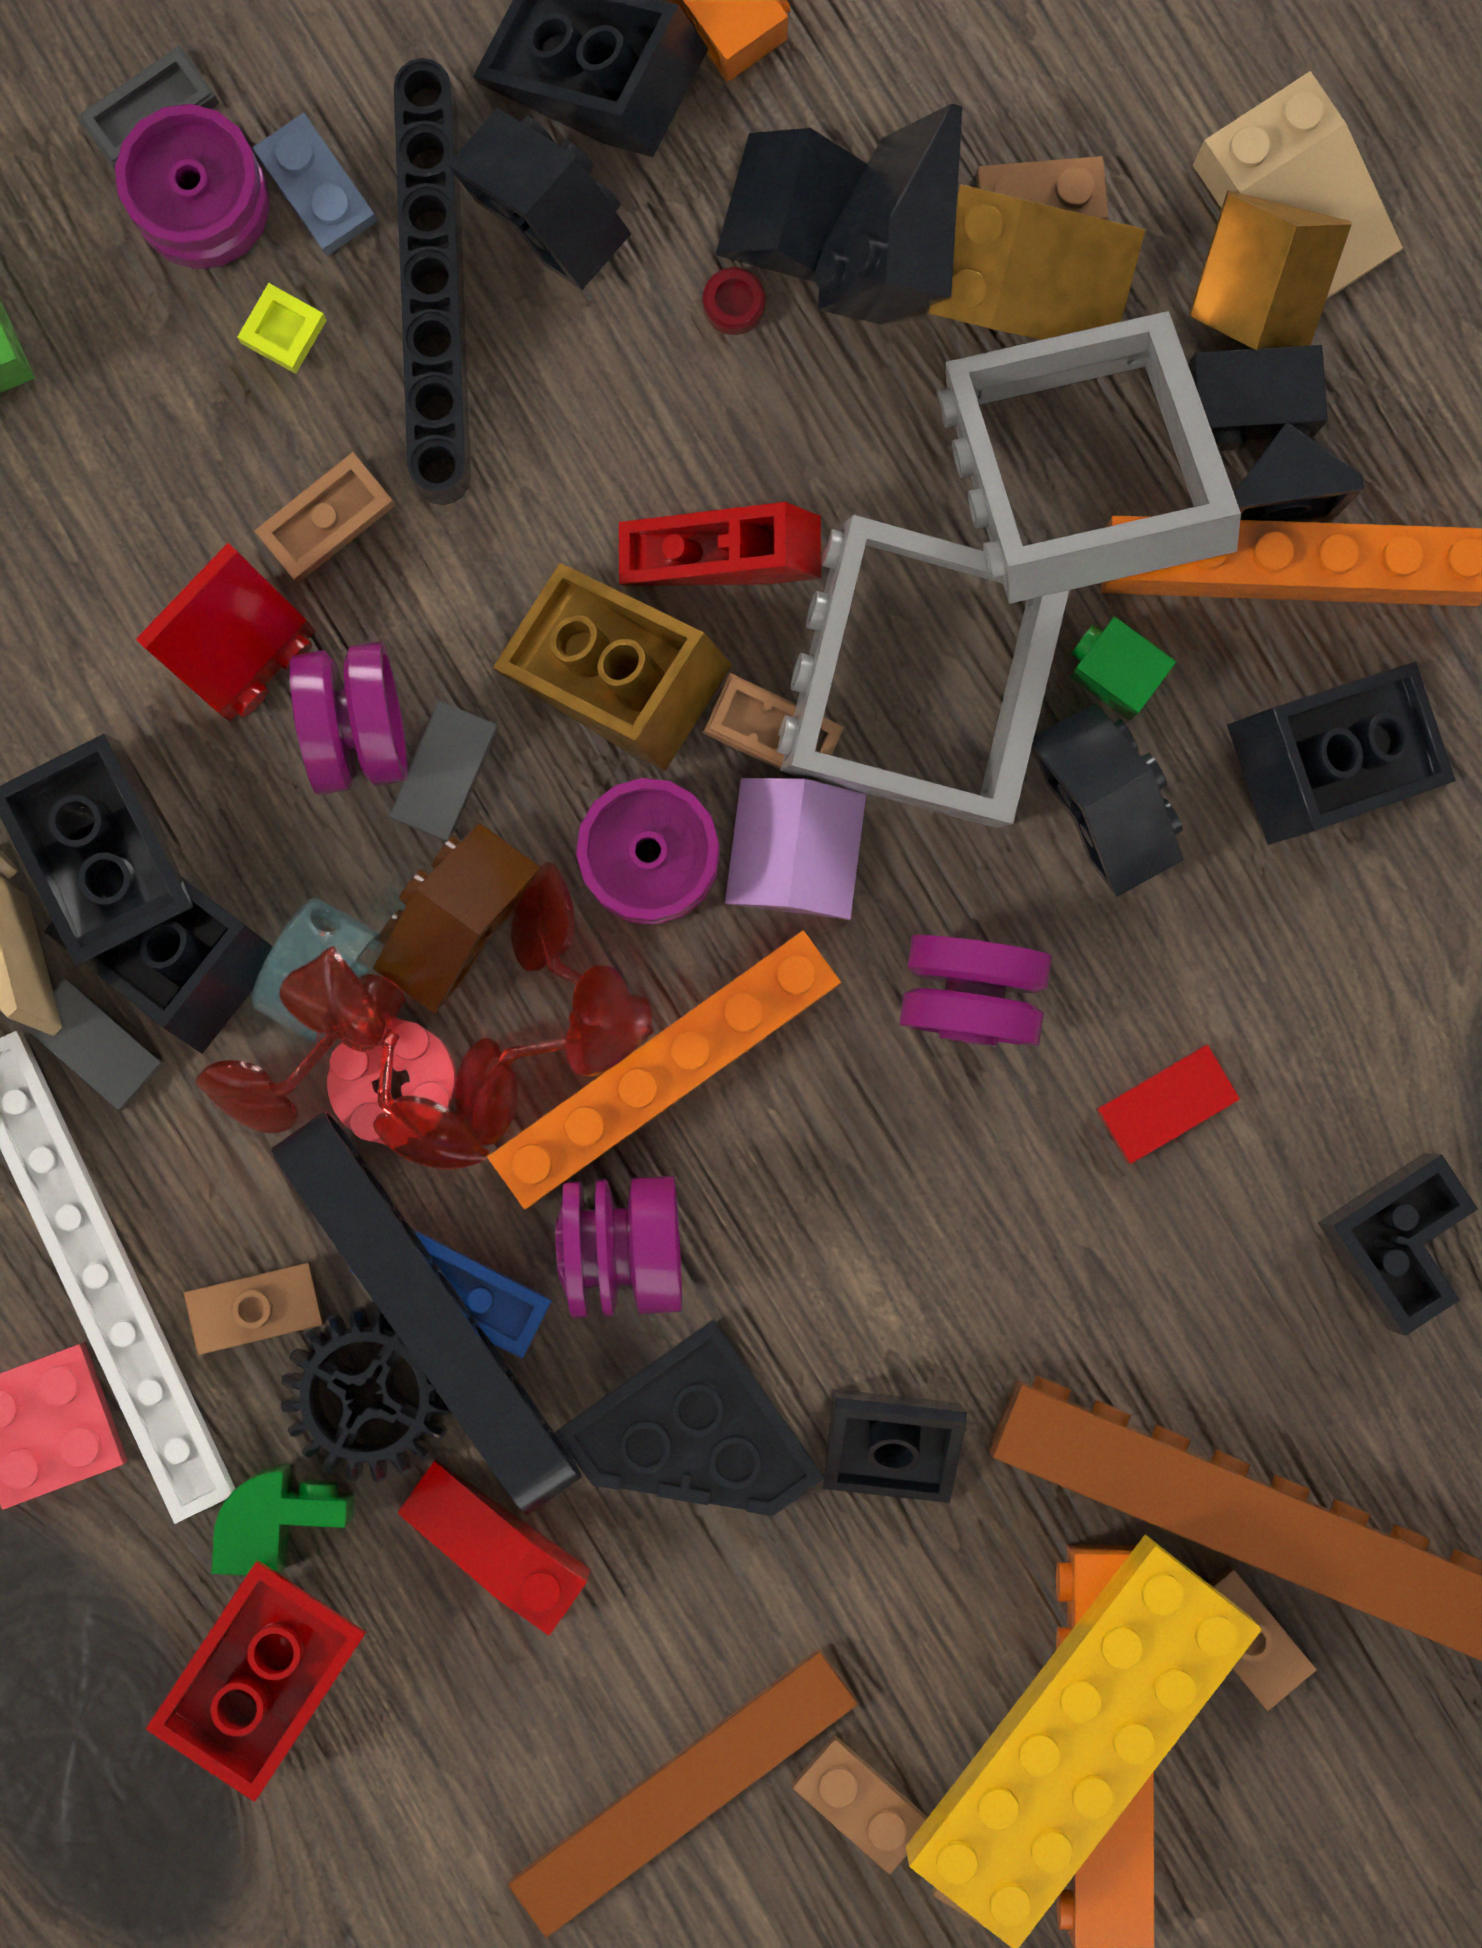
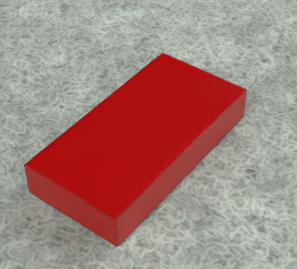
M1207 1044L1096 1108V1111L1126 1162L1132 1164L1239 1101L1240 1098Z

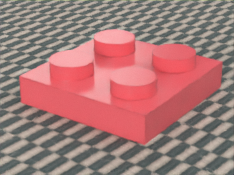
M86 1342L0 1373V1505L2 1510L128 1462Z

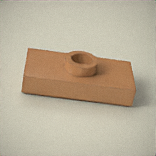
M729 673L723 682L701 733L781 770L784 754L777 753L780 740L778 733L785 715L794 717L797 704ZM823 717L815 752L832 756L844 727ZM788 773V774H790V775H792V776H794V777H796V778H798V779H808V780L820 782V781H817V780H814V779H810V778H806V777H802V776H798V775H795V774Z
M312 1262L184 1292L198 1355L326 1324Z
M1230 1566L1214 1579L1210 1585L1247 1613L1262 1628L1261 1632L1232 1669L1262 1706L1269 1711L1317 1671V1669L1238 1573Z

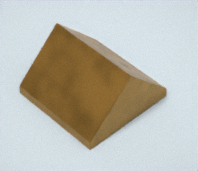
M1227 190L1189 315L1254 350L1311 346L1352 225L1351 221Z

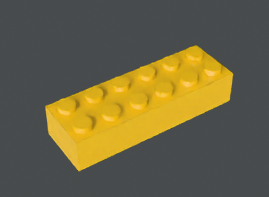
M1145 1534L906 1845L909 1867L1008 1946L1019 1948L1252 1644L1262 1628L1247 1613Z

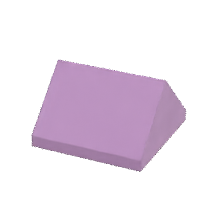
M741 778L725 904L850 920L866 794L808 779Z

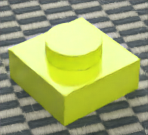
M268 283L237 338L244 346L296 374L327 319L324 313Z

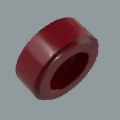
M729 267L716 272L708 280L703 291V309L708 322L716 330L728 335L744 334L755 328L761 321L765 311L766 296L761 281L755 274L744 268Z

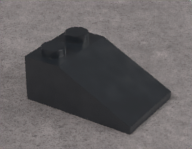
M513 0L473 78L478 84L596 141L654 157L709 48L680 6L660 0Z
M956 104L947 105L881 139L821 248V256L815 271V280L819 287V311L882 325L951 298L963 106Z
M1416 661L1294 700L1227 724L1267 845L1325 828L1456 781Z
M102 734L0 785V818L75 966H79L194 908L150 800L119 740Z
M181 876L194 908L83 964L162 1028L203 1054L278 959L281 952ZM52 921L44 932L67 950Z

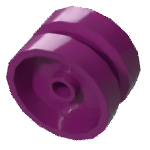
M194 104L163 107L139 120L122 142L115 165L118 196L149 246L171 263L193 269L221 267L246 254L262 235L271 207L268 181L240 128L220 112Z
M378 641L349 647L344 659L345 688L343 687L336 662L325 650L292 655L290 660V685L294 724L307 776L314 793L324 795L349 791L356 775L355 749L364 776L374 786L407 781L408 760L404 726L396 682L384 643Z
M639 778L615 785L593 802L579 827L576 851L583 881L604 909L628 923L658 926L682 919L704 902L717 879L720 854L719 841L712 817L696 796L671 781ZM647 839L656 841L657 848L661 849L659 858L651 863L640 861L636 855L637 852L643 850V841Z
M913 935L907 969L917 977L944 982L945 989L914 988L903 994L899 1026L938 1033V1038L971 1044L997 1046L998 1042L1039 1046L1044 1013L1035 1005L1005 999L1006 992L1035 994L1047 988L1052 955L1000 943L947 936Z

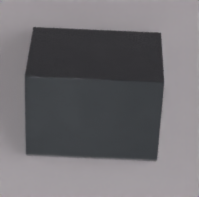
M812 128L749 133L717 246L716 256L816 282L815 271L821 256V248L868 164Z
M1286 422L1236 488L1234 495L1241 512L1240 520L1302 522L1338 516L1364 490L1363 478L1359 473L1293 425Z
M833 1389L823 1489L950 1503L967 1423L966 1410L960 1403Z

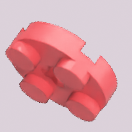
M398 1018L376 1019L355 1028L335 1048L329 1061L327 1089L330 1103L337 1117L360 1139L384 1145L407 1144L419 1140L434 1131L448 1112L457 1087L455 1064L444 1042L422 1025ZM388 1063L392 1064L395 1071L406 1070L409 1074L410 1082L404 1083L401 1086L402 1097L396 1100H392L390 1094L386 1091L378 1092L375 1086V1081L382 1077L381 1067Z

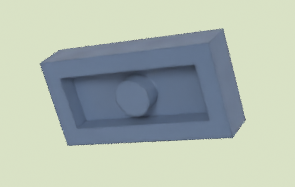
M302 113L252 147L261 164L326 257L378 222L372 209L305 113Z

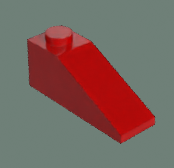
M788 502L619 522V585H767L821 579V516Z
M436 1459L397 1513L491 1595L548 1636L551 1635L586 1585L591 1572L590 1568Z

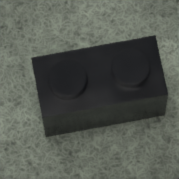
M1322 345L1262 348L1260 350L1194 353L1188 363L1219 451L1243 448L1247 445V440L1271 438L1272 442L1286 422L1310 438V436H1315L1328 421Z

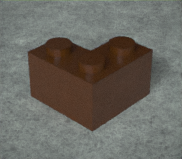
M478 823L462 841L452 836L434 858L431 864L434 870L430 874L423 869L416 872L399 896V901L406 905L404 911L401 909L396 911L377 938L385 946L373 970L434 1014L465 981L487 941L519 907L541 869L539 865L481 823Z

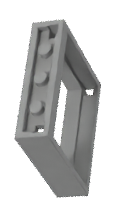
M1169 311L946 362L947 388L937 391L942 409V422L945 428L952 426L956 428L959 439L952 440L956 468L960 478L971 477L974 490L968 491V503L975 529L986 527L990 542L983 543L988 573H991L993 578L1001 576L1009 604L1237 552L1241 512ZM1146 367L1194 507L1023 546L979 405Z
M852 515L840 525L839 531L831 529L827 548L823 550L821 566L828 567L830 570L825 591H816L814 593L807 615L806 628L815 631L809 655L800 653L794 668L791 690L799 692L794 717L785 715L778 733L780 740L777 753L784 754L780 771L995 828L1012 825L1069 590L1028 599L1026 602L980 795L815 752L865 545L1003 584L1001 576L993 578L992 574L988 573L984 551Z

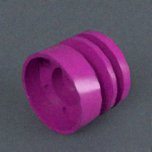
M675 1175L632 1178L628 1205L624 1208L614 1207L607 1179L596 1181L595 1209L585 1210L581 1181L564 1182L562 1203L558 1218H556V1257L559 1282L567 1297L571 1318L588 1317L589 1288L592 1287L600 1288L603 1315L614 1316L619 1286L632 1285L639 1314L682 1312L681 1254Z

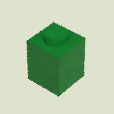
M1114 616L1104 631L1092 624L1070 655L1080 663L1070 675V678L1128 721H1131L1141 711L1177 661Z

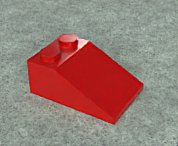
M227 543L135 640L216 712L230 722L237 714L242 717L249 715L262 703L269 692L265 684L281 668L285 671L290 670L292 655L304 654L310 651L312 643L308 639L316 630L232 545Z
M257 1560L145 1729L255 1802L367 1632Z

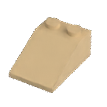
M1311 71L1205 139L1192 165L1221 208L1228 190L1351 221L1352 225L1327 299L1403 249L1346 122Z
M0 850V1010L9 1019L54 1036L63 1026L28 895L12 878L19 871L18 868Z

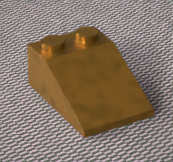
M960 184L956 209L951 298L931 305L929 314L1040 340L1121 322L1146 229Z
M559 563L493 666V669L614 745L666 771L732 664L704 632Z

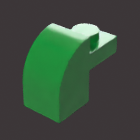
M293 1464L277 1465L258 1472L228 1496L218 1513L214 1527L211 1574L247 1576L257 1560L280 1574L287 1567L289 1525L345 1528L353 1520L355 1493L338 1492L337 1482L325 1480L300 1481L299 1490H291Z

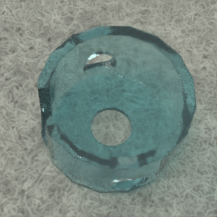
M322 899L308 900L288 922L267 956L251 994L253 1008L312 1043H321L342 1018L366 978L369 968L360 964L357 960L368 947L374 951L379 948L381 933ZM333 927L337 930L332 932H324L323 928Z

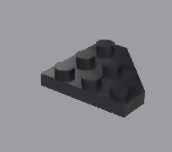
M714 1318L555 1432L590 1483L598 1487L616 1490L620 1488L655 1494L657 1497L703 1505L714 1504L743 1509L750 1513L774 1516L825 1479L824 1474Z

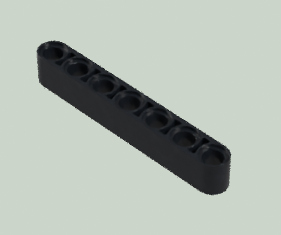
M419 58L410 60L403 65L395 76L394 82L407 466L409 474L423 498L433 504L447 505L455 503L464 496L469 488L471 478L460 181L447 165L459 152L457 105L448 73L442 65L434 60ZM432 88L441 92L438 100L430 106L420 107L411 103L414 94L421 89ZM433 149L443 153L440 163L433 168L420 169L413 165L415 157L424 150ZM433 210L446 215L442 226L434 231L425 232L415 228V222L425 212ZM438 272L448 277L446 286L438 293L430 295L423 294L417 290L419 281L428 273ZM442 334L451 339L447 351L440 356L427 357L419 353L421 343L429 335ZM440 395L453 400V407L444 418L429 420L421 416L423 405L431 397ZM441 457L449 458L456 463L454 473L445 482L431 483L423 478L424 469L434 459Z
M323 1111L273 1146L271 1149L273 1156L284 1174L520 1510L526 1515H530L581 1479V1472L566 1447L490 1341L347 1134L330 1113Z

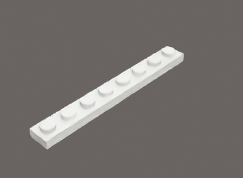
M16 1030L0 1038V1149L174 1524L226 1500L236 1488L23 1031Z

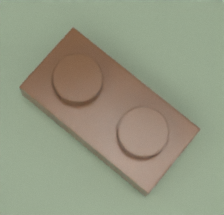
M1103 156L977 167L976 184L979 189L1108 220Z
M352 452L254 531L294 581L299 584L396 505L356 454Z
M835 1734L792 1782L793 1790L889 1875L907 1856L906 1845L928 1818Z

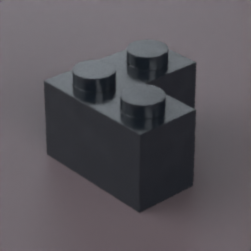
M497 107L447 164L477 204L515 227L544 266L581 290L585 288L632 234L616 212L621 207L619 200L607 187L590 176L589 172L594 168L591 160L568 140H565L560 146L556 144L549 133L529 116H525L520 122Z
M1094 703L1034 736L1032 749L1045 783L1072 816L1089 862L1116 897L1184 860L1175 836L1183 831L1182 824L1172 805L1166 798H1162L1160 790L1167 787L1164 773L1149 752L1143 756L1139 755L1137 743L1122 719L1112 722L1097 703Z
M1423 1153L1318 1222L1324 1234L1389 1331L1406 1336L1460 1301L1424 1245L1478 1210V1208L1442 1154Z

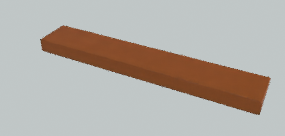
M818 1648L509 1880L508 1887L545 1938H547L858 1705L857 1699Z

